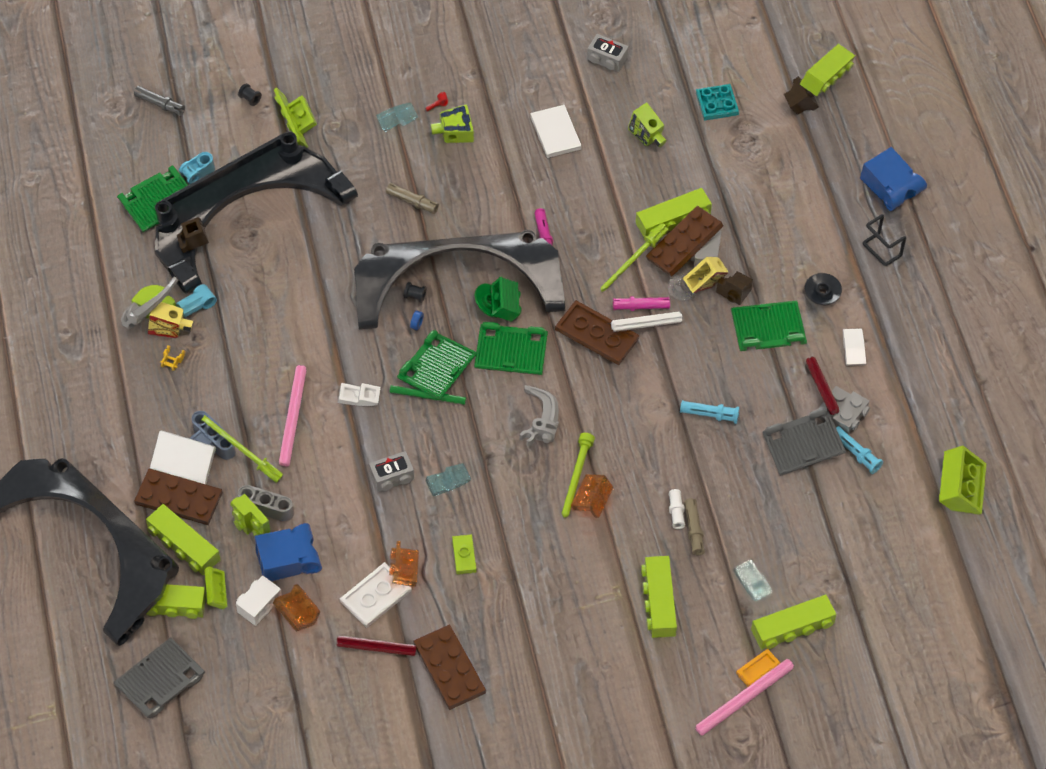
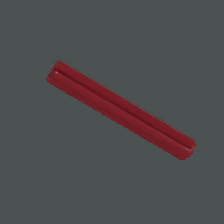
M813 356L807 358L806 365L831 415L838 414L840 411L839 406L816 358Z
M338 636L336 641L338 647L415 656L417 651L416 645Z

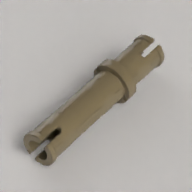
M389 183L386 188V194L410 203L417 209H423L432 214L438 211L439 203L428 200L422 194L412 193L393 183Z
M689 498L684 501L689 528L688 539L691 542L692 554L698 556L705 553L703 545L704 534L700 528L696 499Z

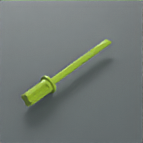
M660 223L648 236L644 237L646 242L603 284L601 292H604L649 246L656 247V243L669 231L664 223Z
M203 416L202 421L258 465L257 471H262L275 483L282 478L283 473L270 464L267 458H264L262 461L207 416Z

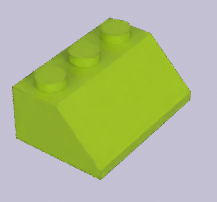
M963 445L944 451L939 502L952 511L982 514L987 463Z

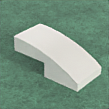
M843 329L846 366L865 365L866 357L862 329Z
M341 383L338 403L357 406L378 405L380 387L364 383L360 387Z

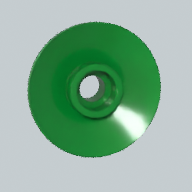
M484 283L479 285L474 293L478 307L486 315L497 318L492 315L491 284Z

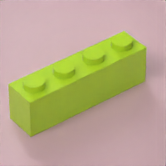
M838 43L806 72L800 85L815 96L822 92L825 93L830 85L833 86L838 78L841 79L846 71H850L854 65L852 61L856 55Z
M699 188L636 212L635 224L643 237L648 236L660 223H664L669 231H672L696 206L711 214L712 203L703 188Z
M164 504L146 518L148 532L153 537L157 536L160 538L161 543L166 548L174 550L180 560L187 561L194 572L198 571L204 576L205 568L209 566L214 567L220 561L219 550Z
M669 556L645 557V564L641 565L642 577L646 578V582H643V593L647 594L648 600H645V612H649L650 617L647 618V631L651 630L652 638L675 637L677 623Z
M167 584L163 597L147 612V615L185 616L190 619L203 618L206 603L205 587Z
M825 594L753 620L751 631L761 650L766 648L772 649L779 643L791 642L801 635L807 636L814 633L815 630L831 627L835 623L837 614Z

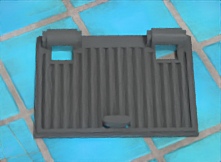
M826 408L812 411L805 417L784 424L778 423L766 427L763 431L764 438L780 476L846 453L833 419ZM824 416L826 422L817 425L815 418ZM780 431L782 437L773 440L771 434Z
M170 637L113 683L147 718H153L183 690L199 682L205 671ZM192 669L195 674L188 679L184 674ZM153 699L157 704L149 709L145 704Z

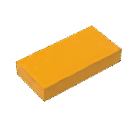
M766 649L738 669L736 674L749 687L779 665L780 661L769 649Z

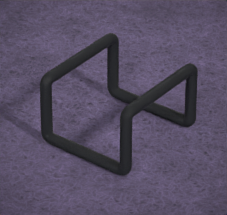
M881 214L866 224V227L873 235L864 240L863 245L882 265L888 266L903 255L906 237L903 236L889 245L880 236L884 215ZM880 220L878 231L876 232L870 225ZM877 237L887 248L891 249L902 242L899 254L887 262L867 243Z

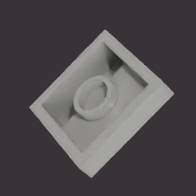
M835 386L832 394L840 411L838 414L831 415L835 427L840 426L841 429L849 434L851 430L855 431L861 417H866L868 414L870 401L854 391L852 394H849ZM823 402L822 405L819 407V409H821V408H826V409H827V407H826V405H825L824 402ZM824 416L818 417L820 420L826 422Z

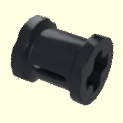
M248 83L243 84L238 92V96L249 101L251 106L257 105L262 97V94L259 91L253 90Z
M407 282L403 296L404 298L417 299L422 303L426 296L427 287L412 285L411 282Z

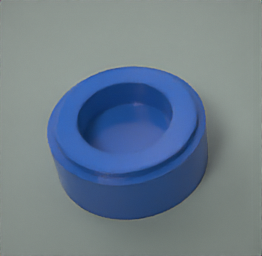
M417 310L414 312L410 328L420 329L424 318L423 312Z

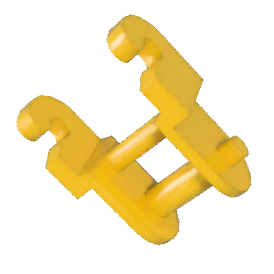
M167 345V349L163 352L164 358L160 361L161 367H172V371L178 368V363H182L185 350H182L176 358L170 357L168 354L171 347ZM167 360H174V363H169Z

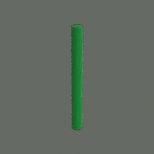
M390 386V393L466 404V397L445 394L440 400L419 389Z

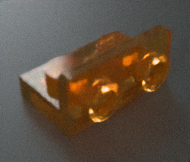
M397 541L395 548H391L390 559L393 560L389 569V575L392 576V584L416 587L419 550L400 548L401 541Z

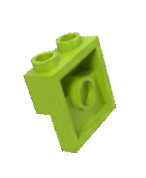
M245 494L231 501L232 515L235 518L234 524L239 531L243 530L247 535L252 532L254 536L271 532L269 520Z

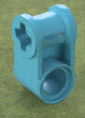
M209 152L198 154L191 160L184 162L179 168L180 174L187 178L189 184L215 171L213 156Z

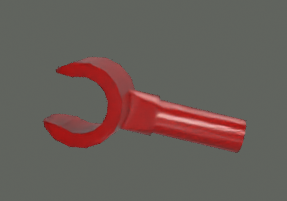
M445 92L439 93L437 95L438 100L425 108L427 112L436 106L444 107L448 105V98Z

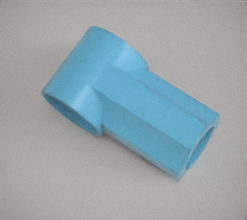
M202 284L194 289L193 294L177 302L176 305L184 310L183 317H187L201 308H211L216 303L217 298L207 285Z

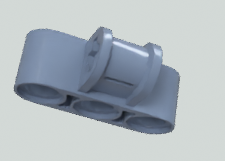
M205 411L195 412L192 415L195 434L189 439L215 446V453L222 459L228 460L233 458L236 453L235 446L201 419L205 415L220 428L222 427Z

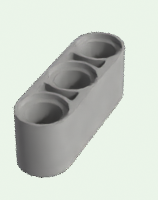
M244 485L238 490V497L243 494L249 496V499L267 517L280 521H289L293 517L292 501L286 496L250 485Z

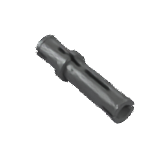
M141 86L135 88L141 92L134 91L135 97L153 103L164 111H171L178 116L184 113L178 110V108L185 111V106L172 101V98H165Z

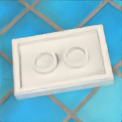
M565 105L530 113V118L547 158L581 150V143Z
M161 430L159 431L150 468L206 484L216 447Z
M384 562L342 596L340 602L368 628L408 595L412 588Z

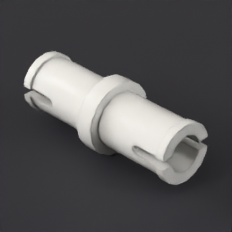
M673 489L669 491V512L672 514L673 528L681 529L685 527L683 515L685 507L682 504L681 491Z

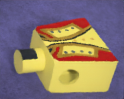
M706 257L684 276L683 280L691 292L696 293L713 287L721 277L728 274V270L720 258Z
M161 302L150 313L148 334L178 338L180 330L191 332L193 321L183 319L184 310L182 308Z

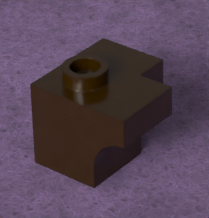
M799 76L793 79L792 88L784 94L789 107L797 115L805 110L814 111L819 108L814 97L815 95L800 85L802 79Z
M197 217L181 223L182 231L176 236L183 253L209 243L200 218Z
M736 271L732 277H721L718 280L716 293L727 298L732 303L741 305L752 290L753 279Z

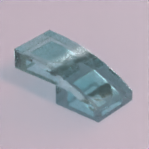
M412 103L401 104L376 115L385 132L399 123L404 126L418 118Z
M464 463L446 467L445 472L427 476L425 481L432 496H436L471 481V477Z
M752 559L733 569L737 578L754 601L773 592L764 575H760Z

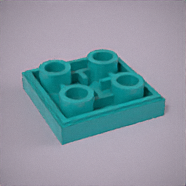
M731 84L696 89V96L704 121L739 115Z

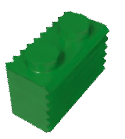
M499 277L490 286L492 290V315L512 322L522 311L519 305L521 292L518 288V282Z

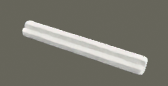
M680 312L613 320L611 328L616 332L682 322V314Z

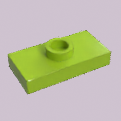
M472 534L452 536L456 574L476 573Z
M209 566L204 569L207 605L225 609L227 607L225 573L222 570Z

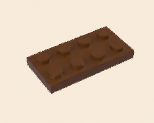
M696 206L646 255V258L672 277L723 227V224L720 220L699 206Z
M577 300L574 301L555 326L557 332L618 366L639 340V335L631 330L613 331L611 328L613 320Z
M149 468L134 502L135 505L152 510H157L164 504L180 518L209 526L223 492L222 489Z
M450 624L413 640V644L417 647V652L449 710L486 694L483 683Z

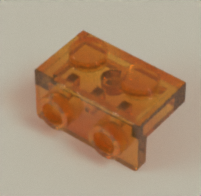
M586 474L571 507L578 511H590L595 518H599L613 490L612 484L605 475Z
M299 584L294 585L290 593L275 598L273 602L296 632L315 625L320 615L318 607Z

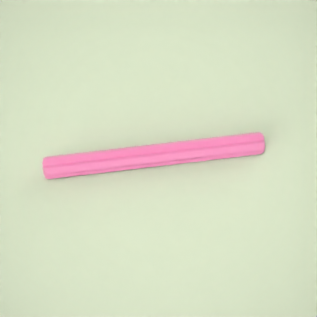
M298 365L295 370L279 458L280 466L288 467L290 465L306 376L305 366Z
M789 659L781 662L697 724L696 731L700 735L706 734L793 669V663Z

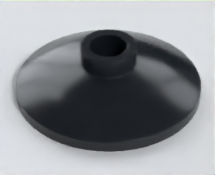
M817 273L807 279L804 291L808 299L813 303L830 305L840 298L842 286L833 275Z

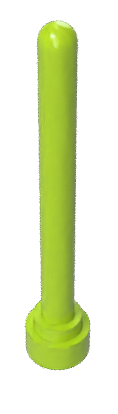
M581 433L578 440L580 451L562 510V516L565 518L570 514L587 451L593 446L595 437L590 433Z

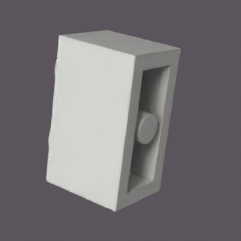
M262 576L251 584L250 589L245 594L239 596L236 601L237 613L256 626L282 599L281 589Z

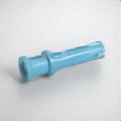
M683 400L680 407V413L715 417L718 421L728 420L733 421L735 424L738 422L740 407H725L724 404L712 406Z
M840 426L836 427L843 446L857 457L858 463H863L871 474L876 473L882 467L883 460L877 459L870 449H864Z

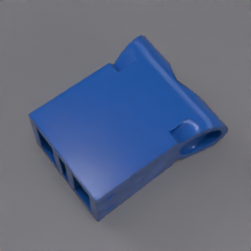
M892 147L864 163L860 179L881 200L883 199L889 211H893L902 205L905 200L915 197L927 188L924 178L913 173L911 167Z
M308 523L300 524L292 530L285 529L255 535V550L262 576L272 582L299 575L301 572L312 574L322 570L318 552L312 546L314 538Z

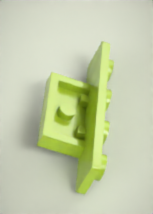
M275 88L276 96L274 98L282 108L280 110L282 115L288 121L286 123L287 127L296 134L297 145L308 148L303 134L316 126L317 123L306 98L301 95L291 103H288L285 94L278 88Z

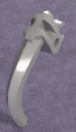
M173 277L159 294L139 307L135 302L129 305L121 317L122 326L131 329L143 321L147 314L168 295L177 283V278Z
M525 385V393L532 394L542 401L543 414L542 418L533 420L530 429L521 432L520 440L529 438L527 446H531L535 439L544 443L552 442L559 425L557 399L546 390Z

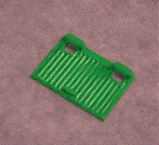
M172 165L168 168V172L164 174L157 173L130 188L131 192L125 195L120 193L117 198L142 232H145L159 224L155 211L156 203L183 189L188 184Z
M797 300L731 308L740 351H746L747 347L754 346L758 350L791 346L792 342L800 341V345L807 343Z
M483 322L480 325L474 368L542 375L548 331L543 329V327L530 326L527 329L500 326V324L495 322ZM487 329L496 330L495 336H487ZM531 335H541L540 341L531 340Z
M432 330L411 360L406 361L399 370L397 378L441 400L477 355V352L438 334L436 330ZM434 339L440 342L437 347L432 345ZM409 370L415 372L412 377L407 375Z

